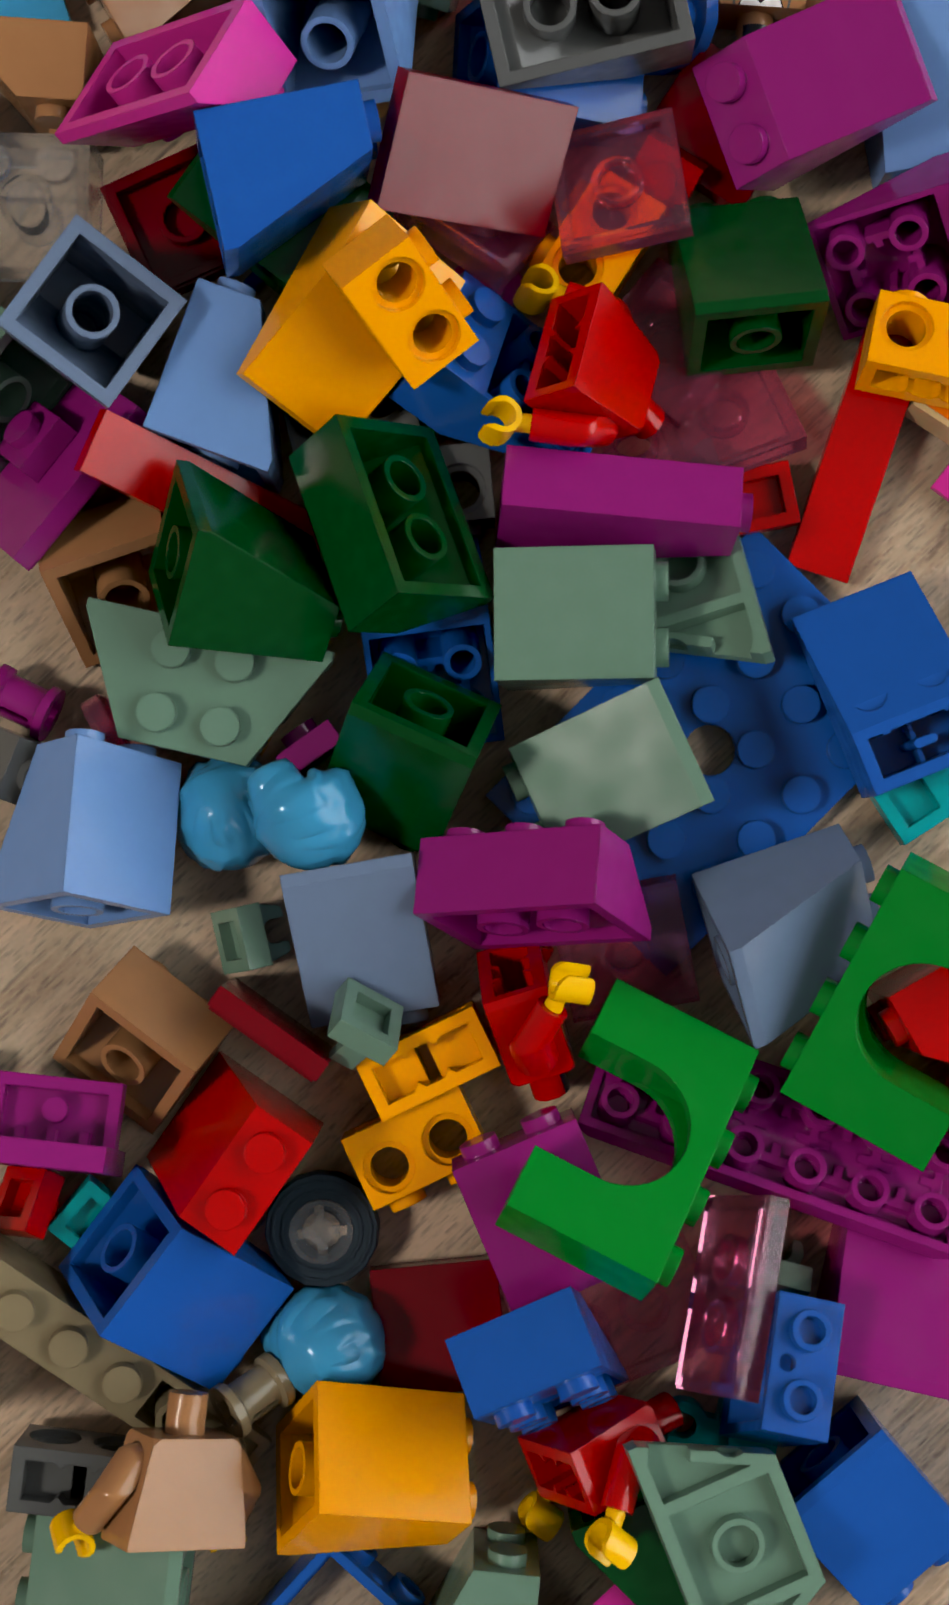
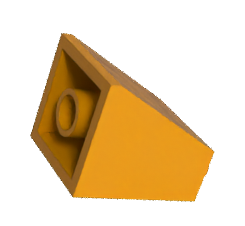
M317 1380L276 1425L277 1555L290 1556L443 1545L451 1542L472 1524L477 1509V1490L474 1482L469 1481L468 1455L473 1444V1424L471 1419L466 1417L464 1393Z

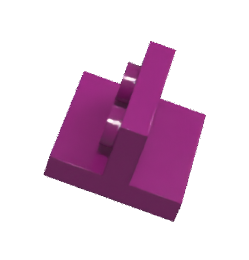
M0 1070V1165L43 1168L122 1178L126 1152L118 1149L127 1085Z

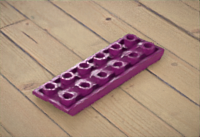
M756 1059L750 1074L759 1078L757 1088L745 1111L741 1114L733 1110L726 1126L727 1130L735 1133L730 1150L720 1168L717 1170L709 1166L704 1178L933 1259L949 1260V1128L925 1170L922 1172L781 1093L780 1091L791 1071ZM596 1066L578 1120L581 1131L591 1138L671 1166L674 1157L673 1133L661 1107L640 1088Z

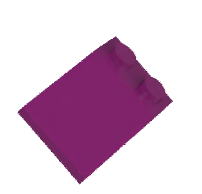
M825 0L741 37L692 68L736 190L775 191L938 100L901 0Z

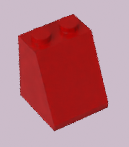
M220 1051L146 1157L178 1216L235 1256L312 1146L324 1123Z

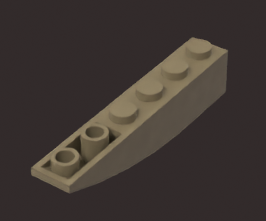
M0 1233L1 1340L133 1428L165 1427L169 1390L190 1389L209 1393L208 1388L100 1337L63 1274ZM208 1395L205 1427L215 1428L232 1435L220 1421ZM253 1422L251 1424V1432L243 1438L238 1437L254 1467L272 1443V1440L266 1432Z

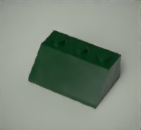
M335 414L289 456L348 632L398 634L486 605L494 599L492 589L432 428Z

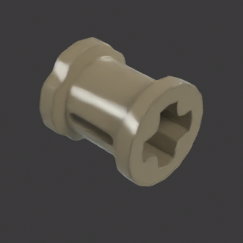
M267 1352L254 1359V1367L228 1385L218 1383L209 1389L212 1406L220 1421L233 1436L240 1438L245 1437L251 1432V1424L275 1407L286 1408L296 1401L295 1388L289 1380L284 1367L274 1356Z

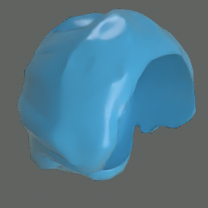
M283 758L261 766L249 776L247 781V792L250 798L248 805L254 817L253 827L255 836L275 859L290 867L302 870H314L348 862L351 855L360 845L366 828L364 801L348 770L335 767L321 771L312 768L308 770L307 777H303L299 769L290 760Z
M210 759L208 762H196L188 771L179 794L176 838L186 855L204 869L218 872L240 870L255 865L263 857L271 854L256 839L253 827L254 817L248 805L250 798L247 792V781L255 770L263 766L256 759L249 767Z
M343 1284L329 1287L304 1286L278 1309L274 1317L260 1333V1342L265 1352L270 1353L280 1362L294 1388L303 1395L317 1380L370 1385L375 1376L383 1369L386 1354L385 1334L381 1318L365 1295L357 1293Z

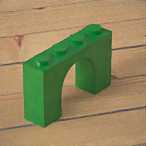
M910 852L901 870L888 864L869 900L881 907L870 927L857 921L839 954V957L847 960L850 964L840 982L827 976L809 1012L819 1016L820 1019L811 1036L798 1030L780 1063L782 1067L791 1072L780 1092L923 1172L949 1128V1087L893 1056L877 1039L867 1012L869 987L885 973L910 964H932L949 969V872Z
M617 978L605 998L577 1056L640 1088L657 1102L665 1113L673 1133L674 1157L670 1171L665 1176L650 1183L619 1185L604 1181L535 1145L522 1167L495 1225L640 1301L647 1296L657 1283L667 1287L673 1279L684 1255V1249L675 1245L683 1224L693 1228L709 1198L710 1190L701 1186L708 1167L711 1166L718 1170L733 1143L735 1133L726 1129L733 1110L742 1114L757 1088L759 1078L750 1074L759 1054V1050Z

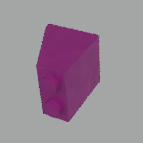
M549 1106L535 1111L520 1120L523 1129L499 1139L495 1131L476 1136L459 1146L461 1155L452 1158L453 1175L511 1311L569 1286L580 1292L603 1282L495 1225L519 1173L535 1145L602 1179L572 1108L560 1113L557 1106Z
M832 1223L816 1298L845 1304L837 1375L949 1400V1260L929 1258Z

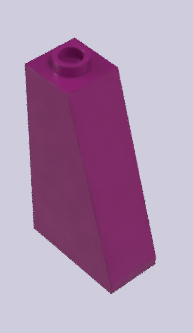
M507 445L499 500L495 548L654 544L656 558L730 556L739 532L748 533L750 530L753 515V494L743 493V467Z

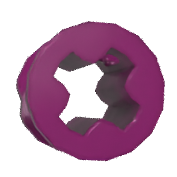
M3 664L0 667V716L29 729L31 738L39 742L43 741L58 720L65 701V690L57 686H53L48 690L18 676L17 669Z

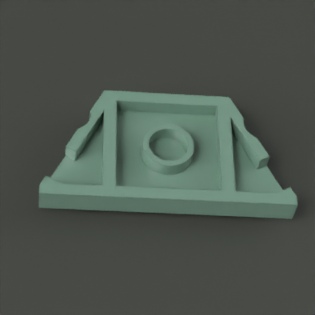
M711 439L702 442L693 450L696 458L691 463L720 465ZM738 534L730 556L656 558V562H668L669 601L656 602L657 628H669L670 652L760 664L775 662L740 534Z
M88 597L86 604L118 738L249 767L268 744L271 736L300 705L299 702L321 675L329 670L335 659V653L326 650L323 662L168 646L159 612Z
M631 1440L622 1444L686 1605H807L825 1584L826 1580L776 1454L769 1448Z

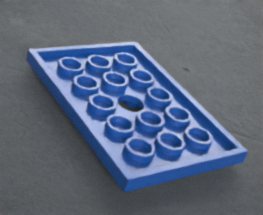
M761 532L747 534L741 541L775 662L760 664L670 652L669 667L657 668V677L663 686L686 739L698 727L711 725L724 730L730 736L734 746L733 759L727 769L717 775L703 774L715 801L625 840L631 849L652 927L651 941H636L632 943L665 975L707 934L691 874L806 835L856 784L790 621L793 617L831 602ZM642 684L593 687L556 725ZM506 776L485 795L512 823L527 822L534 824L539 821L529 797L517 802Z

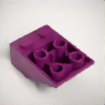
M949 152L932 157L807 223L828 288L830 303L844 341L862 336L880 289L892 292L897 290H913L923 294L927 299L949 303Z

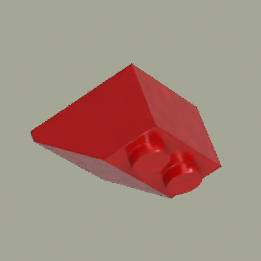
M932 964L905 965L869 987L868 997L872 1005L867 1007L868 1018L884 1042L890 1039L897 1048L902 1046L922 1056L949 1062V969Z

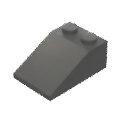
M479 0L499 88L516 90L625 79L691 63L696 38L687 0Z

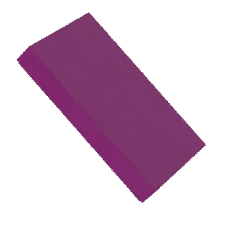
M75 384L70 387L51 412L64 420L78 434L38 483L10 462L0 473V548L28 571L33 569L102 484L75 471L74 467L99 410L106 408ZM121 394L117 396L107 409L143 427L147 415L138 405Z

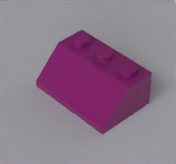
M575 817L566 820L563 827L543 828L540 825L527 822H514L507 824L505 831L488 833L475 828L454 827L447 830L446 836L420 839L413 914L475 950L651 941L652 927L630 846L609 830L601 820Z

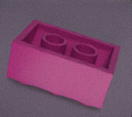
M234 0L113 42L58 127L55 136L62 144L137 147L161 139L165 142H170L185 132L195 130L194 110L284 93L285 90L282 86L296 64L297 59L252 0Z

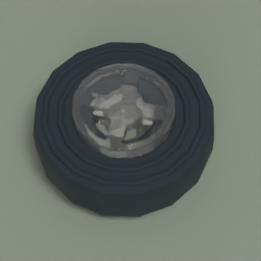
M318 1169L297 1175L282 1187L267 1212L265 1237L271 1257L286 1275L304 1285L329 1287L351 1280L367 1267L378 1246L380 1218L378 1211L373 1210L359 1181L339 1171ZM325 1212H326V1217H327V1218L331 1219L333 1223H339V1224L333 1225L329 1220H327V1219L325 1218Z

